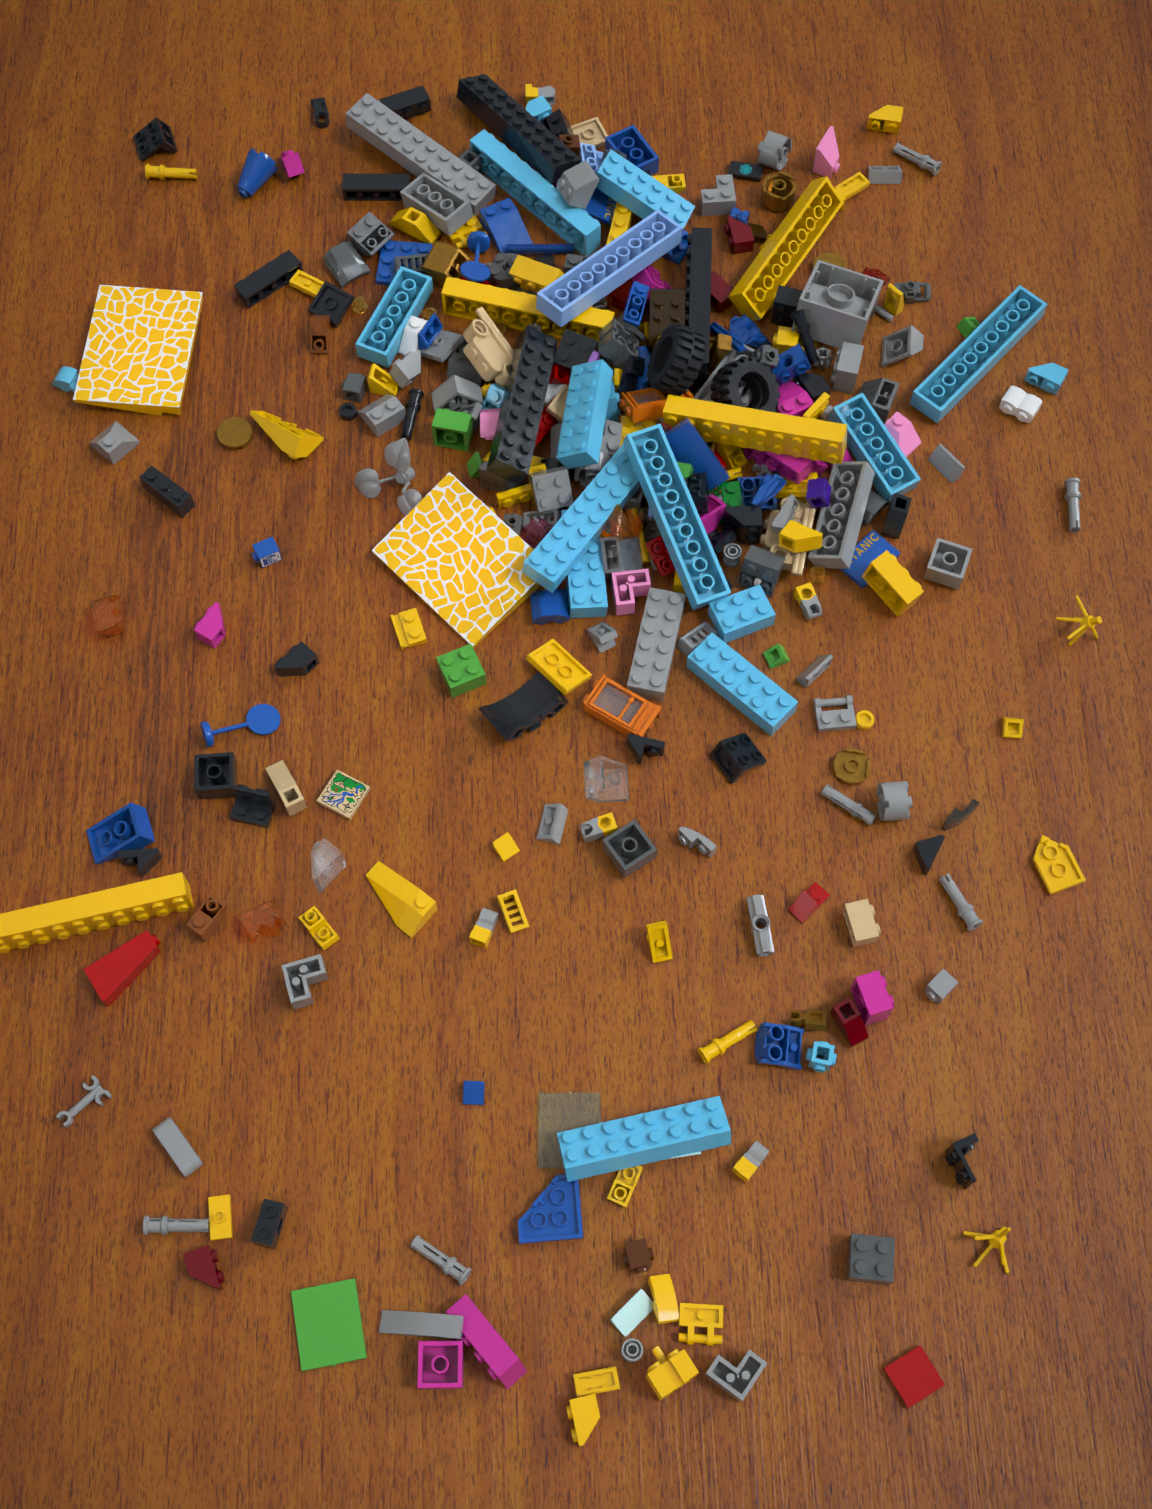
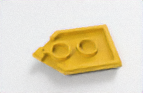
M1042 835L1032 860L1049 894H1055L1084 883L1086 880L1069 846L1052 841L1050 838Z

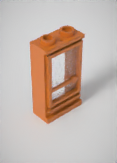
M652 387L626 392V394L621 392L619 406L625 412L626 417H629L633 423L663 418V409L669 394ZM689 390L680 396L694 399L693 394Z
M604 674L601 679L595 681L592 692L590 694L587 693L582 701L584 712L626 736L633 734L644 737L646 731L652 729L656 716L659 718L662 711L661 706L644 699L607 678Z

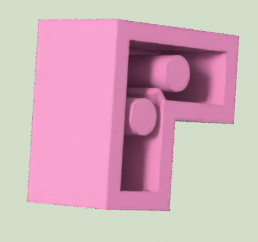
M648 568L612 572L611 586L616 616L634 614V597L648 596L649 588L651 587Z

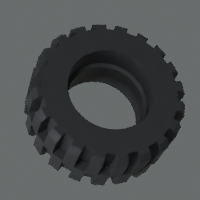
M680 323L667 326L662 335L657 339L648 364L647 377L652 388L674 396H681L688 391V388L693 385L694 380L697 378L705 357L706 341L700 331Z
M745 357L730 362L717 371L713 378L714 383L711 384L712 394L710 396L711 400L716 403L749 408L742 402L739 396L738 385L741 379L749 386L752 393L750 408L776 413L775 409L778 408V398H780V392H778L779 383H776V376L774 373H771V368L768 365H764V362L759 359Z

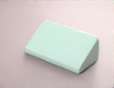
M640 1289L610 1322L626 1338L653 1310V1301Z

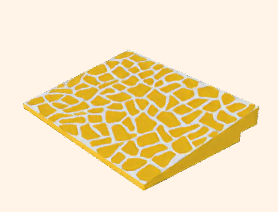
M99 285L73 402L162 416L163 413L180 415L203 303V292Z
M450 472L372 550L390 570L468 644H471L473 648L539 588L537 582L522 573L523 563L534 549Z

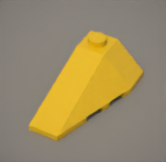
M250 411V415L276 445L283 452L289 454L288 457L292 459L307 457L324 439L323 436L312 430L296 428L297 424L281 421L280 417L265 411Z
M380 861L366 874L368 881L381 899L396 926L411 939L438 910L435 900Z

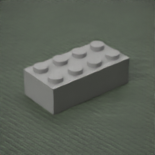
M424 172L400 191L405 208L412 207L425 213L439 230L449 236L473 217L469 200Z

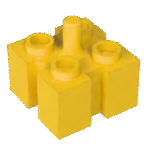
M656 1346L652 1349V1352L658 1362L648 1368L646 1379L661 1401L695 1378L699 1372L685 1349L680 1352L678 1349H675L666 1357L660 1347Z

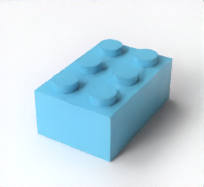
M760 584L711 602L708 608V615L720 639L725 643L774 625L776 615Z

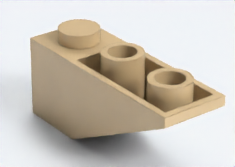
M283 760L265 768L289 816L307 808L305 800Z

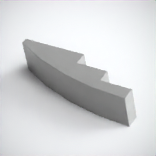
M382 1310L379 1333L461 1340L464 1316Z

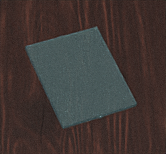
M570 1091L567 1093H539L538 1168H564L557 1133L601 1123L600 1093H572Z

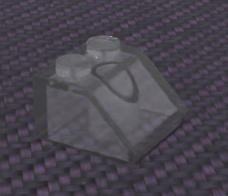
M601 755L583 763L585 796L587 799L599 803L629 800L626 764Z
M323 838L321 842H316L311 851L312 880L317 892L320 894L346 867L342 851L326 838Z

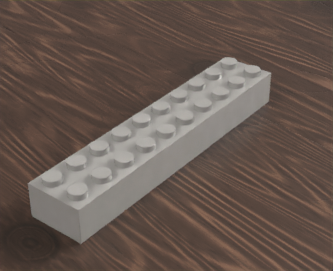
M366 93L346 112V126L416 177L424 172L469 200L473 215L477 216L480 213V209L485 208L495 198L496 184L370 94Z

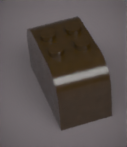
M650 288L648 349L652 353L657 338L662 335L667 326L674 323L685 325V289Z

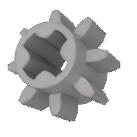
M824 347L816 349L820 360L814 363L813 366L820 370L825 367L829 368L830 362L833 361V356L830 355L831 350Z

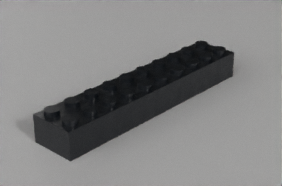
M480 74L479 76L459 79L456 98L551 184L557 183L564 171L581 163L582 159L517 103L516 100L509 96L507 92L500 88L498 84L491 80L488 75Z
M692 227L691 234H688L687 245L690 246H687L686 257L690 259L686 260V270L689 271L686 272V284H689V286L685 288V296L688 298L685 299V311H688L685 312V325L700 331L706 341L704 361H702L701 370H699L698 376L693 382V385L703 386L707 381L709 368L712 228Z
M528 325L517 338L486 469L516 485H519L529 474L558 343L557 340Z

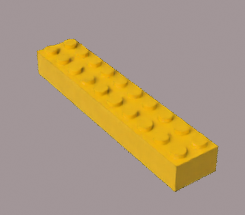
M827 177L810 182L728 297L742 315L745 314L752 321L762 319L774 302L778 286H785L843 205V200Z
M447 277L441 292L443 315L473 321L475 318L480 319L475 310L483 307L493 322L507 324L509 329L523 331L527 325L537 324L541 327L542 333L560 340L565 329L599 340V331L612 319H615V312L589 307L567 324L560 327L536 309V295L458 278Z
M668 395L663 409L665 433L688 417L706 442H716L723 445L791 455L814 461L820 460L831 464H842L847 447V424Z
M180 872L0 914V954L7 953L15 948L25 949L32 944H47L50 940L68 939L71 935L75 934L86 935L90 931L97 929L107 930L110 926L114 925L125 926L129 922L136 920L146 921L149 917L153 916L163 917L175 911L185 912L189 908L194 907L190 884L184 874Z

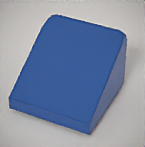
M464 1081L463 1105H484L485 1083L483 1081Z

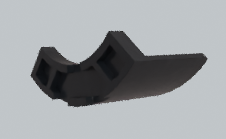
M538 671L527 683L511 695L493 704L480 706L479 710L506 741L521 738V734L527 730L531 733L541 727L540 722L548 716L553 718L566 706L568 700Z

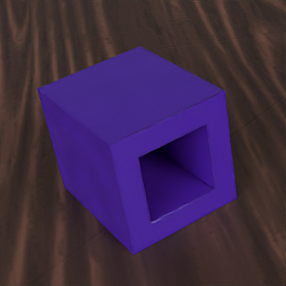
M816 478L808 480L806 500L811 508L829 507L831 486L827 479Z

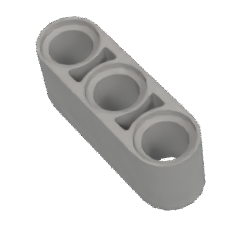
M170 1116L152 1129L185 1177H188L204 1165Z

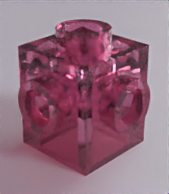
M541 517L532 519L531 523L525 528L523 539L528 541L527 543L531 547L536 548L554 526Z

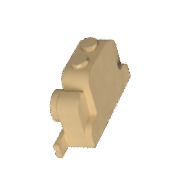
M480 307L475 312L481 320L474 319L463 332V336L468 342L463 351L485 381L489 382L495 379L499 386L506 388L514 350L484 308Z
M785 497L781 501L780 510L789 497ZM796 498L798 504L793 521L812 529L816 508H811L807 500L805 503L800 502ZM773 510L769 518H765L763 529L767 530L766 534L762 533L760 544H763V549L786 557L782 570L790 571L793 575L802 576L807 551L793 553L779 547V534L772 531L771 524L780 510Z

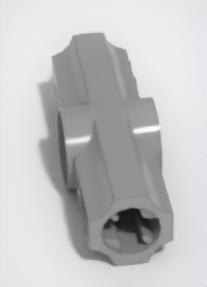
M752 895L746 899L751 921V932L757 956L766 957L774 954L770 920L767 915L764 895ZM758 922L763 923L765 928L759 929L755 924Z

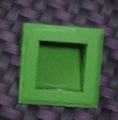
M963 317L957 328L967 338L980 323L975 317Z
M475 452L467 463L470 478L480 477L479 466H481L482 461L478 452Z
M677 462L682 476L688 478L694 471L692 465Z
M776 644L763 652L770 669L790 662L784 647L780 644Z

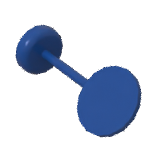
M474 231L468 235L467 246L469 250L475 253L474 261L463 263L460 267V273L468 280L482 282L489 279L491 272L486 265L479 263V254L489 249L490 238L482 231Z
M258 704L248 711L246 716L247 722L211 730L207 721L200 722L205 745L207 748L214 745L213 735L247 726L255 734L269 735L279 728L281 722L280 714L272 705Z

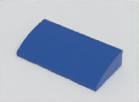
M688 417L665 433L677 462L691 464L694 468L692 474L707 473L709 490L730 478L724 466Z

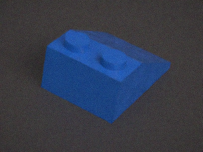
M510 197L480 209V223L499 253H506V244H533L521 216Z
M131 802L86 830L95 864H101L118 858L119 850L143 849L155 841L146 808Z

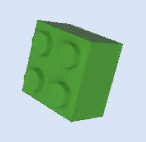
M437 408L432 423L434 446L469 452L473 438L472 414Z
M471 644L436 657L438 669L452 698L487 684L486 674Z

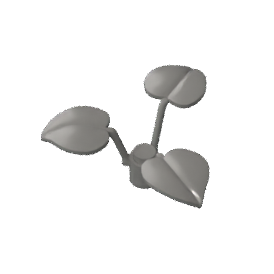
M402 438L388 444L384 450L385 460L390 466H394V470H397L396 475L378 480V473L373 469L366 468L356 474L354 482L358 490L368 498H374L379 495L381 491L380 483L396 479L398 483L405 484L402 489L403 495L397 498V504L400 511L407 515L423 497L415 489L406 490L411 484L410 481L415 478V471L410 467L411 460L407 440Z

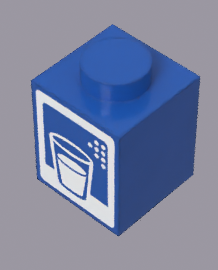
M273 536L252 545L254 549L252 556L256 563H260L262 568L282 560L280 550Z

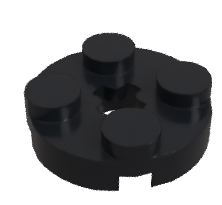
M732 526L721 527L722 531L717 532V530H714L707 534L715 554L721 552L724 549L723 546L737 539Z

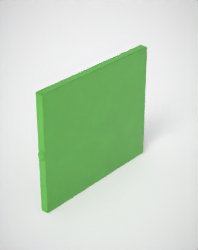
M355 1278L329 1284L322 1283L319 1286L291 1291L301 1371L331 1365L336 1366L337 1364L367 1358Z

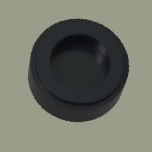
M344 403L339 408V414L344 421H351L356 418L357 410L354 404Z

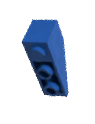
M636 281L633 282L625 302L623 322L639 327L650 289L649 286Z

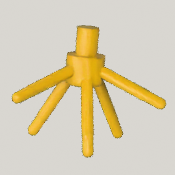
M1075 596V599L1084 617L1055 618L1057 621L1080 622V627L1067 636L1068 640L1074 637L1068 643L1069 646L1087 629H1091L1095 639L1099 638L1094 627L1096 624H1101L1102 619L1100 616H1088L1079 596Z
M1001 1227L992 1234L963 1231V1235L974 1237L976 1241L989 1239L990 1245L975 1261L974 1267H977L994 1247L999 1249L1001 1264L1004 1266L1005 1273H1009L1004 1243L1007 1240L1006 1235L1011 1230L1010 1227Z

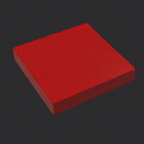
M921 1345L883 1368L907 1409L945 1385Z

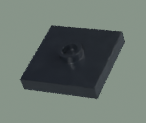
M325 281L308 311L314 315H330V324L338 327L355 298L351 294Z

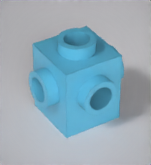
M814 1041L812 1047L807 1049L806 1060H809L808 1067L820 1073L829 1071L831 1065L835 1066L836 1062L835 1045H830L824 1041Z

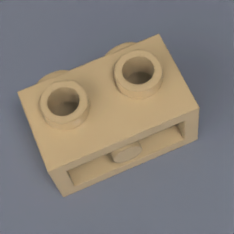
M868 899L844 904L842 912L853 947L877 942L879 935H881L879 924L875 923L873 917L875 916V910L873 905L869 904Z

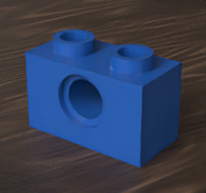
M797 344L778 355L779 363L771 371L775 374V379L778 383L782 385L796 376L805 373L811 369L806 353L800 344Z

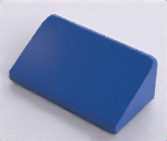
M685 229L682 231L681 243L662 256L676 265L686 255L687 246H690L687 245L688 233Z
M436 313L431 315L417 335L419 350L428 349L443 328Z

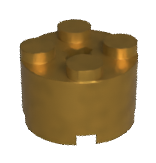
M782 171L773 175L772 173L768 174L763 181L762 205L778 213L786 212L793 205L795 199L796 184L793 176Z

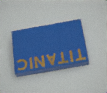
M595 188L584 210L593 219L611 226L617 201Z
M873 530L855 546L850 569L840 570L864 589L868 583L861 576L869 564L886 550L896 558L900 556L901 552Z

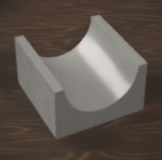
M818 260L799 298L796 310L805 309L804 315L807 323L810 324L809 331L812 340L837 348H842L843 341L860 345L869 318L874 315L884 280ZM793 321V325H792L791 331H794V332H795L794 329H795L796 327H795V324H794V321Z

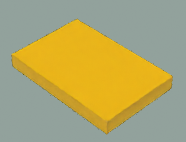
M554 639L528 654L526 658L564 695H567L591 679L592 676L584 666Z

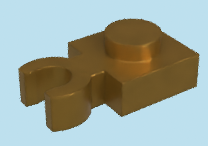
M806 1009V1013H802L799 1010H792L791 1026L799 1027L805 1025V1029L826 1031L827 1011Z

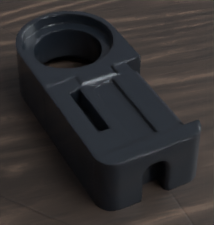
M325 98L311 99L316 126L321 129L327 128L330 125V119ZM320 118L326 119L324 122H319L318 120Z

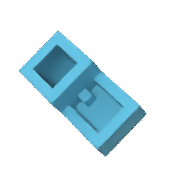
M67 366L61 367L52 385L69 393V391L75 393L79 376L77 369Z

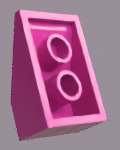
M792 380L782 385L779 384L778 392H780V398H778V408L775 409L776 413L803 417V414L814 404L811 397Z

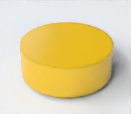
M862 710L856 714L857 728L868 730L873 726L874 716L871 712Z

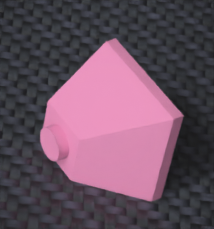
M833 126L829 127L816 148L812 171L824 177L828 176L829 179H831L834 173L838 172L840 167L838 163L839 152Z
M898 411L885 422V427L906 458L921 445V440L911 421Z

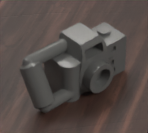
M908 281L906 283H894V286L903 293L905 304L924 302L931 299V285L928 282ZM920 287H924V297H920Z

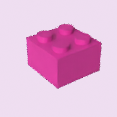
M879 970L855 977L850 987L865 1026L886 1020L893 1010L894 1000L891 994L888 995L886 979L883 975H880Z
M418 1341L417 1388L419 1390L463 1389L464 1342Z

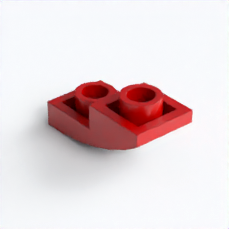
M662 536L644 543L661 577L676 571Z

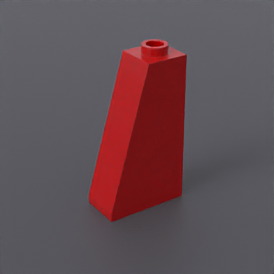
M148 930L83 969L102 1002L107 1007L160 954L161 951L158 945L161 943L155 934L150 935Z

